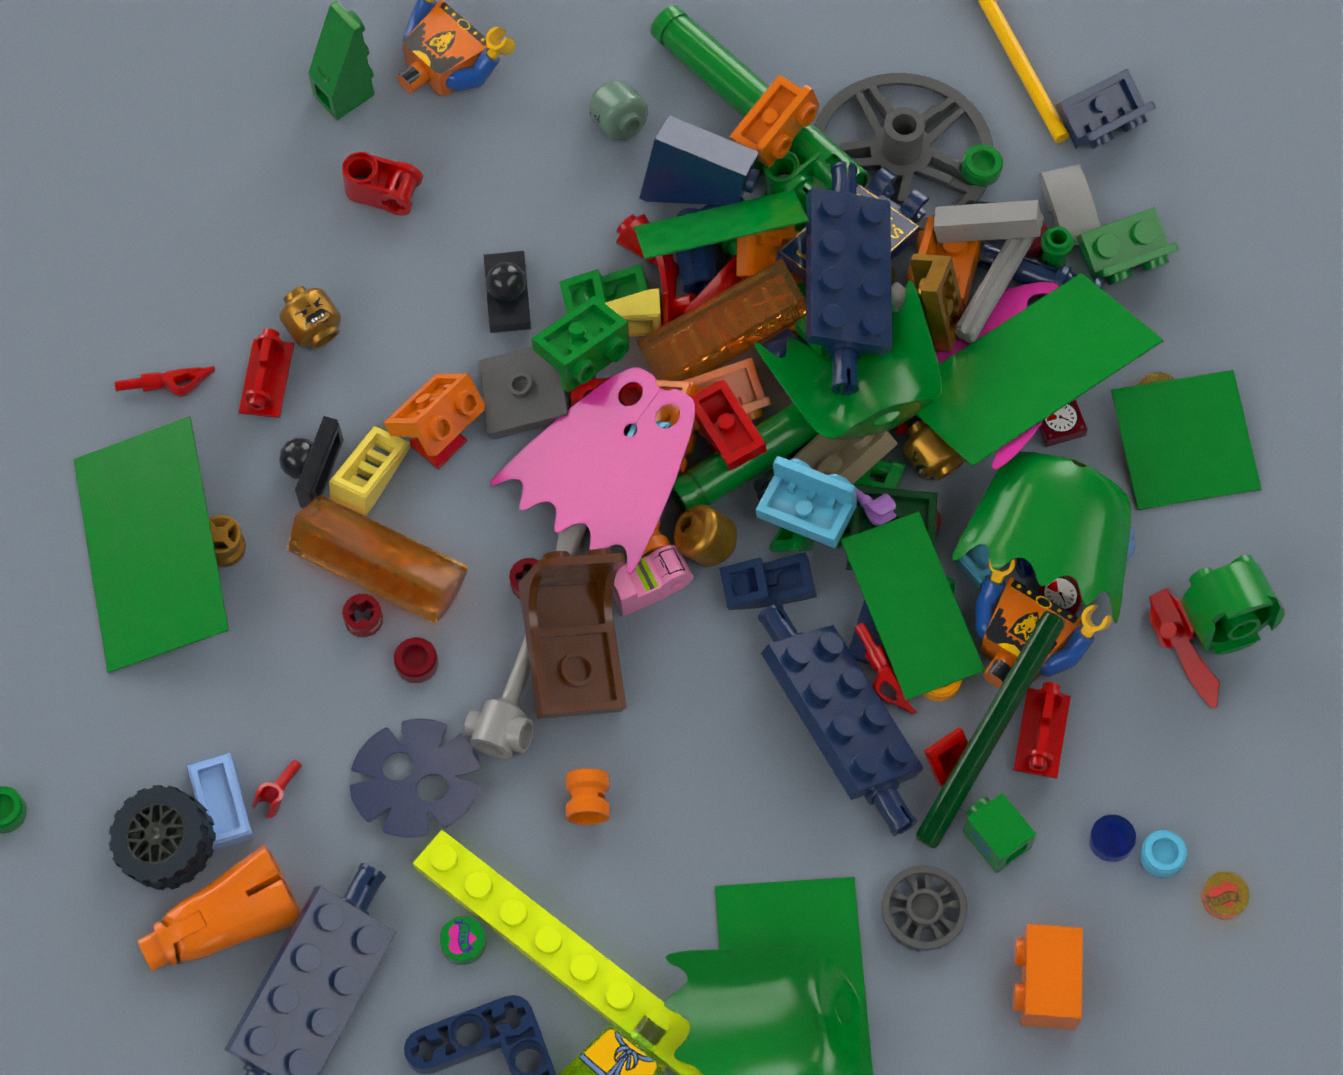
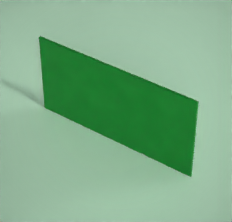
M793 189L634 226L644 259H650L809 222Z
M919 511L841 539L845 553L906 700L985 671Z

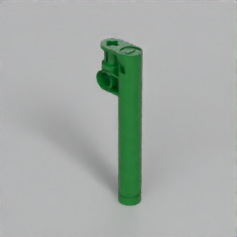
M668 6L653 21L650 32L652 37L665 46L671 54L741 116L745 117L769 88L762 79L698 23L688 17L678 6ZM812 123L807 127H802L794 137L790 150L783 158H777L770 168L763 164L767 193L772 195L794 189L805 214L806 195L811 187L832 190L831 166L833 164L845 161L847 173L849 172V163H854L857 166L856 182L864 188L868 182L869 174ZM783 174L790 175L786 178H776L777 176Z
M892 304V312H899ZM792 403L755 427L766 443L767 452L729 471L716 451L686 470L684 475H678L670 495L682 513L695 505L705 504L709 506L771 467L777 456L787 457L809 443L819 433L810 426L795 404Z

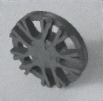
M914 866L903 870L890 881L883 895L882 917L887 929L891 933L890 935L898 943H902L911 950H939L947 946L959 935L967 917V900L962 887L953 876L936 867ZM916 875H923L925 889H918ZM934 876L947 883L940 893L930 889ZM903 880H906L913 890L910 896H904L895 889ZM954 893L956 894L958 899L943 904V898ZM894 900L907 904L906 908L891 906L889 902ZM946 910L960 911L958 922L954 923L945 919L942 913ZM902 914L908 920L907 923L897 928L891 916ZM939 921L949 934L944 936L935 924ZM911 924L918 927L912 939L905 935ZM922 930H931L935 941H921Z

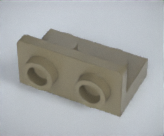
M888 431L845 440L828 439L818 434L794 456V459L802 460L813 470L826 475L838 474L846 478L851 484H854L898 443Z

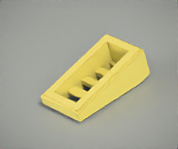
M659 288L642 291L605 303L628 321L629 337L661 334Z
M373 426L329 481L330 500L340 507L366 517L410 449V442L397 436H390L389 432ZM377 446L385 451L390 452L389 456H386L378 451L373 450V448ZM368 460L374 464L379 465L380 467L377 468L369 463H366L365 461ZM359 474V475H361V476H363V477L369 479V481H366V480H364V479H361V478L357 477L356 475Z

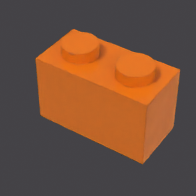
M1027 924L1022 938H1015L1014 966H1022L1021 983H1014L1013 1011H1021L1020 1026L1076 1030L1082 1019V927Z

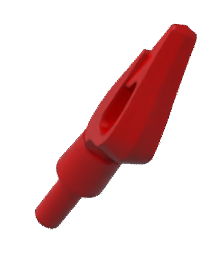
M215 367L178 369L164 373L141 374V378L115 381V390L117 392L143 388V392L164 388L170 390L176 396L184 397L213 374ZM191 380V382L185 386H177L181 383Z
M864 622L855 626L854 628L867 650V653L864 655L877 673L873 682V688L879 698L913 715L917 712L909 703L910 700H906L882 645L877 647ZM884 683H887L896 692V699L886 696L881 691V686Z

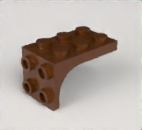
M609 548L592 549L585 552L583 556H569L567 551L549 552L544 554L542 559L531 567V570L519 581L518 585L538 719L622 712L627 708L612 611L614 580L618 570L625 564L623 553L611 554V549Z

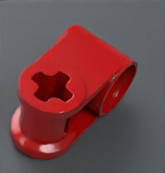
M366 152L352 153L345 158L342 164L344 188L350 200L380 208L395 215L402 216L410 213L412 208L410 200L414 189L421 185L423 180V174L418 168L406 162H395ZM359 176H367V177H368V178L363 179V180H357V179H355L356 177H359Z

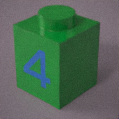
M1003 792L991 801L988 797L980 799L966 812L969 817L966 819L963 832L996 873L1032 848L1037 834Z

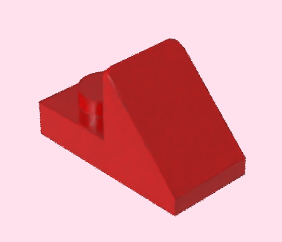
M725 379L691 396L695 403V419L713 453L718 452L729 471L767 452L766 443Z

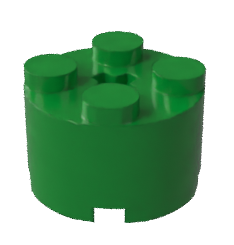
M1242 555L1234 559L1230 564L1215 570L1207 567L1193 573L1189 578L1191 587H1189L1181 599L1183 610L1204 650L1209 652V649L1213 648L1214 652L1218 655L1233 653L1253 645L1261 640L1257 632L1267 625L1273 631L1281 623L1285 615V610L1262 568L1251 555Z

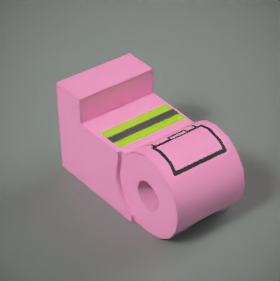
M668 545L641 558L632 574L627 573V564L623 565L616 574L612 596L624 617L683 589L691 583L694 576L676 546Z

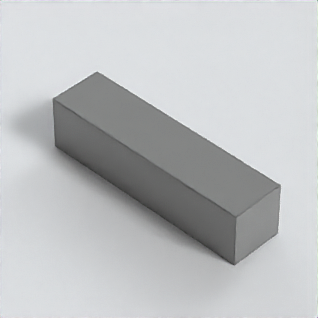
M1038 200L935 207L933 227L938 243L1040 237L1042 216Z

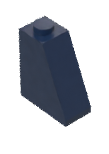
M669 115L654 139L639 199L646 202L706 205L737 203L741 200L745 191L752 193L760 175V170L755 169L759 155L758 151Z

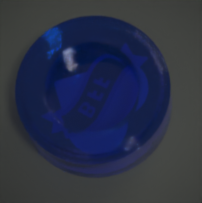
M1115 814L1099 818L1094 823L1089 835V844L1093 853L1107 862H1118L1128 857L1136 842V832L1133 825L1126 818Z

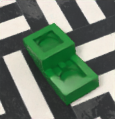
M641 264L604 276L596 269L559 281L567 314L594 295L606 303L650 290L645 270Z

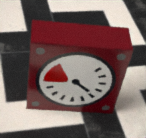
M1076 399L1044 419L1039 427L1046 447L1084 437L1088 430Z
M1070 576L1058 577L1050 584L1040 586L1037 593L1074 615L1077 614L1082 603L1079 586L1076 580Z

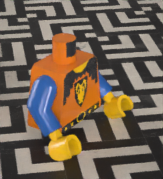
M417 0L402 41L405 63L408 67L397 75V79L409 94H413L425 83L440 96H447L454 91L478 88L484 84L500 62L498 56L500 54L509 55L514 51L515 42L513 39L505 37L500 44L501 39L506 35V30L498 26L491 28L486 37L483 36L443 0L438 3L435 0Z
M989 558V567L992 574L985 577L975 603L976 633L983 640L980 652L992 660L983 673V677L993 686L1001 687L1045 611L1055 613L1065 623L1064 628L1032 683L1040 675L1050 677L1074 667L1094 642L1093 634L1096 631L1106 630L1111 625V615H1107L1102 623L1096 626L1091 621V615L1098 608V605L1088 606L1084 609L1082 618H1079L1010 577L1006 584L1003 579L1005 575H1008L1015 569L1017 559L1011 560L1008 569L994 570Z

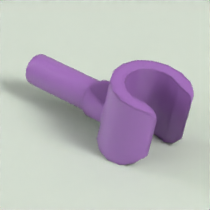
M856 488V500L865 509L866 515L872 524L876 526L883 525L896 517V514L893 512L896 509V504L888 494H883L873 500L869 495Z

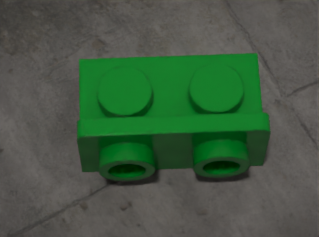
M1155 207L1076 236L1091 278L1094 280L1097 277L1107 278L1109 285L1132 277L1130 269L1143 264L1145 270L1148 271L1169 263L1167 255L1179 250L1176 242L1168 244Z
M595 295L531 338L532 350L560 372L561 387L568 393L579 385L589 382L595 374L612 362L622 359L630 349L628 321Z

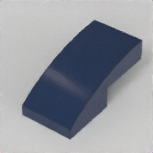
M806 552L766 563L759 557L719 568L726 605L729 610L763 608L772 604L781 603L783 605L817 597L811 565Z

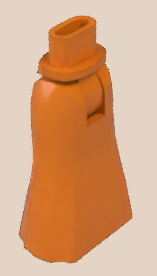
M264 844L213 882L176 904L162 918V923L157 922L153 924L155 931L137 941L147 964L152 971H155L168 963L175 967L180 964L179 960L181 962H189L202 959L237 944L292 927L299 917L301 910L275 858L267 845Z

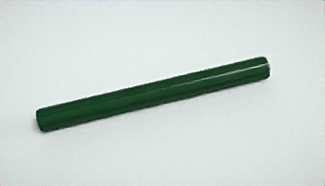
M1045 611L1042 614L916 832V839L924 845L934 849L939 845L1064 628L1065 621L1055 613Z

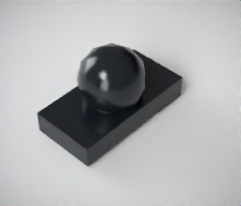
M524 251L484 254L490 333L531 329Z
M323 416L314 442L306 438H294L286 442L280 451L279 462L282 470L290 477L299 479L295 492L301 508L315 511L318 508L344 441L337 419Z

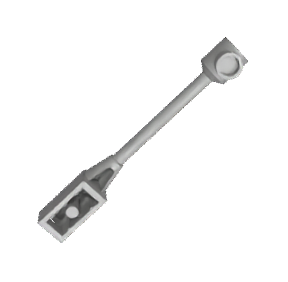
M575 524L560 532L556 551H567L569 556H579L591 537L589 527L585 524ZM526 635L502 697L486 700L482 711L471 710L465 721V734L471 736L470 744L476 750L499 759H510L513 751L525 753L533 738V721L527 718L526 714L517 705L531 671Z

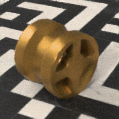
M228 515L212 516L209 518L217 565L218 567L233 566L243 558L246 551V542L240 525ZM217 544H224L227 547H217Z

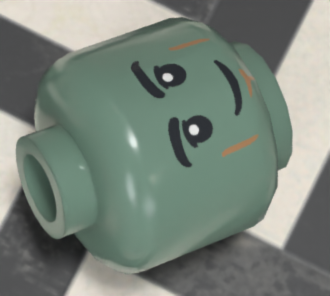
M618 80L606 82L594 91L589 104V114L607 137L613 140H625L636 135L642 129L648 116V107L643 98L630 84Z

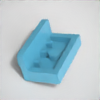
M777 456L773 463L774 476L756 508L757 518L836 548L857 507L855 486L838 474L826 475L813 470L802 460L794 458L788 460Z

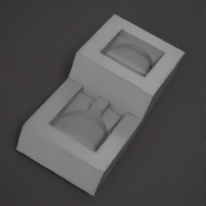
M1080 164L1040 173L1048 213L1053 212L1056 226L1064 227L1072 234L1074 239L1073 247L1079 246L1076 236L1101 227L1094 200Z

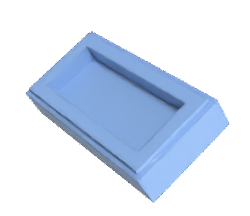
M227 753L187 765L195 798L208 810L206 813L212 817L214 822L212 826L213 831L216 833V841H213L212 849L217 850L253 839L252 828L231 754Z

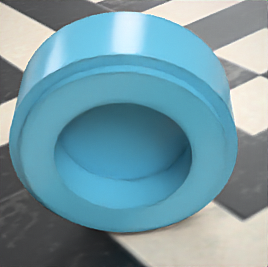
M1159 830L1151 833L1144 840L1140 849V861L1148 873L1159 878H1169L1176 875L1182 869L1187 859V847L1184 841L1176 833L1168 830Z

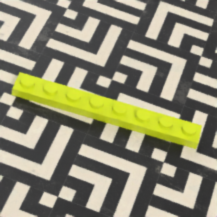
M441 830L413 862L415 870L676 1075H703L694 1066L683 1063L674 1057V1052L686 1040L689 1034V1021L680 1014L667 1009L662 1000L445 831ZM649 1018L665 1029L655 1044H652L639 1034V1031Z

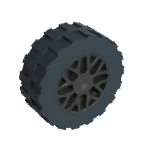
M153 785V788H143L137 791V794L132 798L128 797L123 802V807L117 810L114 815L113 826L110 825L109 834L111 835V842H109V849L113 852L115 864L122 868V872L128 877L147 887L151 886L156 890H164V888L176 889L185 882L190 883L195 879L194 876L202 872L207 866L205 864L208 858L212 857L214 851L212 849L213 841H216V833L213 831L212 826L214 822L212 817L206 813L208 810L204 805L186 792H182L173 786Z

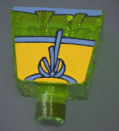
M645 1014L629 1036L617 1027L609 1025L559 1075H665L667 1066L651 1053L667 1031Z

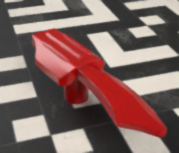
M673 253L657 257L662 293L660 294L661 332H663V345L671 350L681 349L682 340L688 332L683 327L686 319L682 311L691 303L696 295L691 293L676 297L675 264Z
M1169 588L1149 596L1151 608L1148 618L1162 647L1176 648L1182 667L1190 682L1208 705L1216 708L1218 705L1220 681L1205 664L1191 641L1195 638L1196 633L1183 610L1181 600L1177 599Z

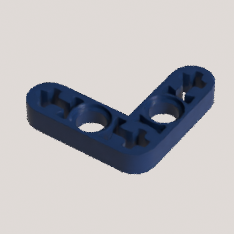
M516 995L502 997L420 1028L410 1034L404 1046L405 1057L410 1067L417 1073L425 1075L436 1073L499 1048H502L511 1075H557L531 1005L523 997ZM509 1008H514L517 1014L525 1012L526 1015L520 1018V1027L512 1029L510 1023L496 1026L495 1028L499 1036L491 1039L490 1028L484 1018L485 1016L492 1014V1020L495 1024L507 1018L506 1010ZM466 1023H475L483 1030L482 1039L474 1046H463L457 1041V1032ZM448 1031L449 1041L455 1053L448 1055L446 1046H443L432 1052L433 1059L429 1062H425L422 1056H413V1054L420 1051L419 1043L427 1040L430 1046L444 1043L440 1033ZM526 1049L536 1050L542 1056L541 1066L532 1073L520 1071L515 1063L518 1054Z

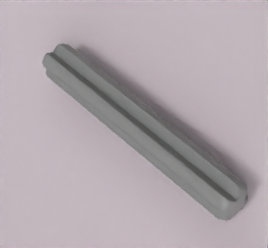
M1041 214V216H1042L1041 227H1042V225H1043V224H1042V221L1044 220V217H1043V215ZM1035 237L1006 240L956 325L955 335L959 339H964L968 343L976 341Z

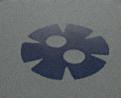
M429 719L403 721V744L397 740L389 728L385 727L363 745L351 768L353 772L375 777V779L350 785L351 797L358 812L367 822H371L388 808H391L382 831L400 837L427 836L429 834L428 811L435 817L442 828L449 827L459 820L470 808L480 786L475 782L455 778L458 775L478 771L481 768L478 755L470 741L460 733L442 747H439L447 729V724ZM404 753L413 761L411 774L405 779L398 781L387 778L382 771L384 760L391 754ZM427 775H440L448 783L447 794L437 802H426L417 793L418 783Z

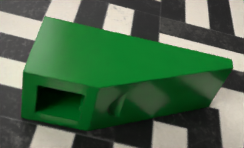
M337 0L329 6L308 75L314 97L336 120H339L375 94L371 79L374 77V73L367 59L370 51L364 42L362 34L365 31L364 24L354 11L350 10L347 12Z

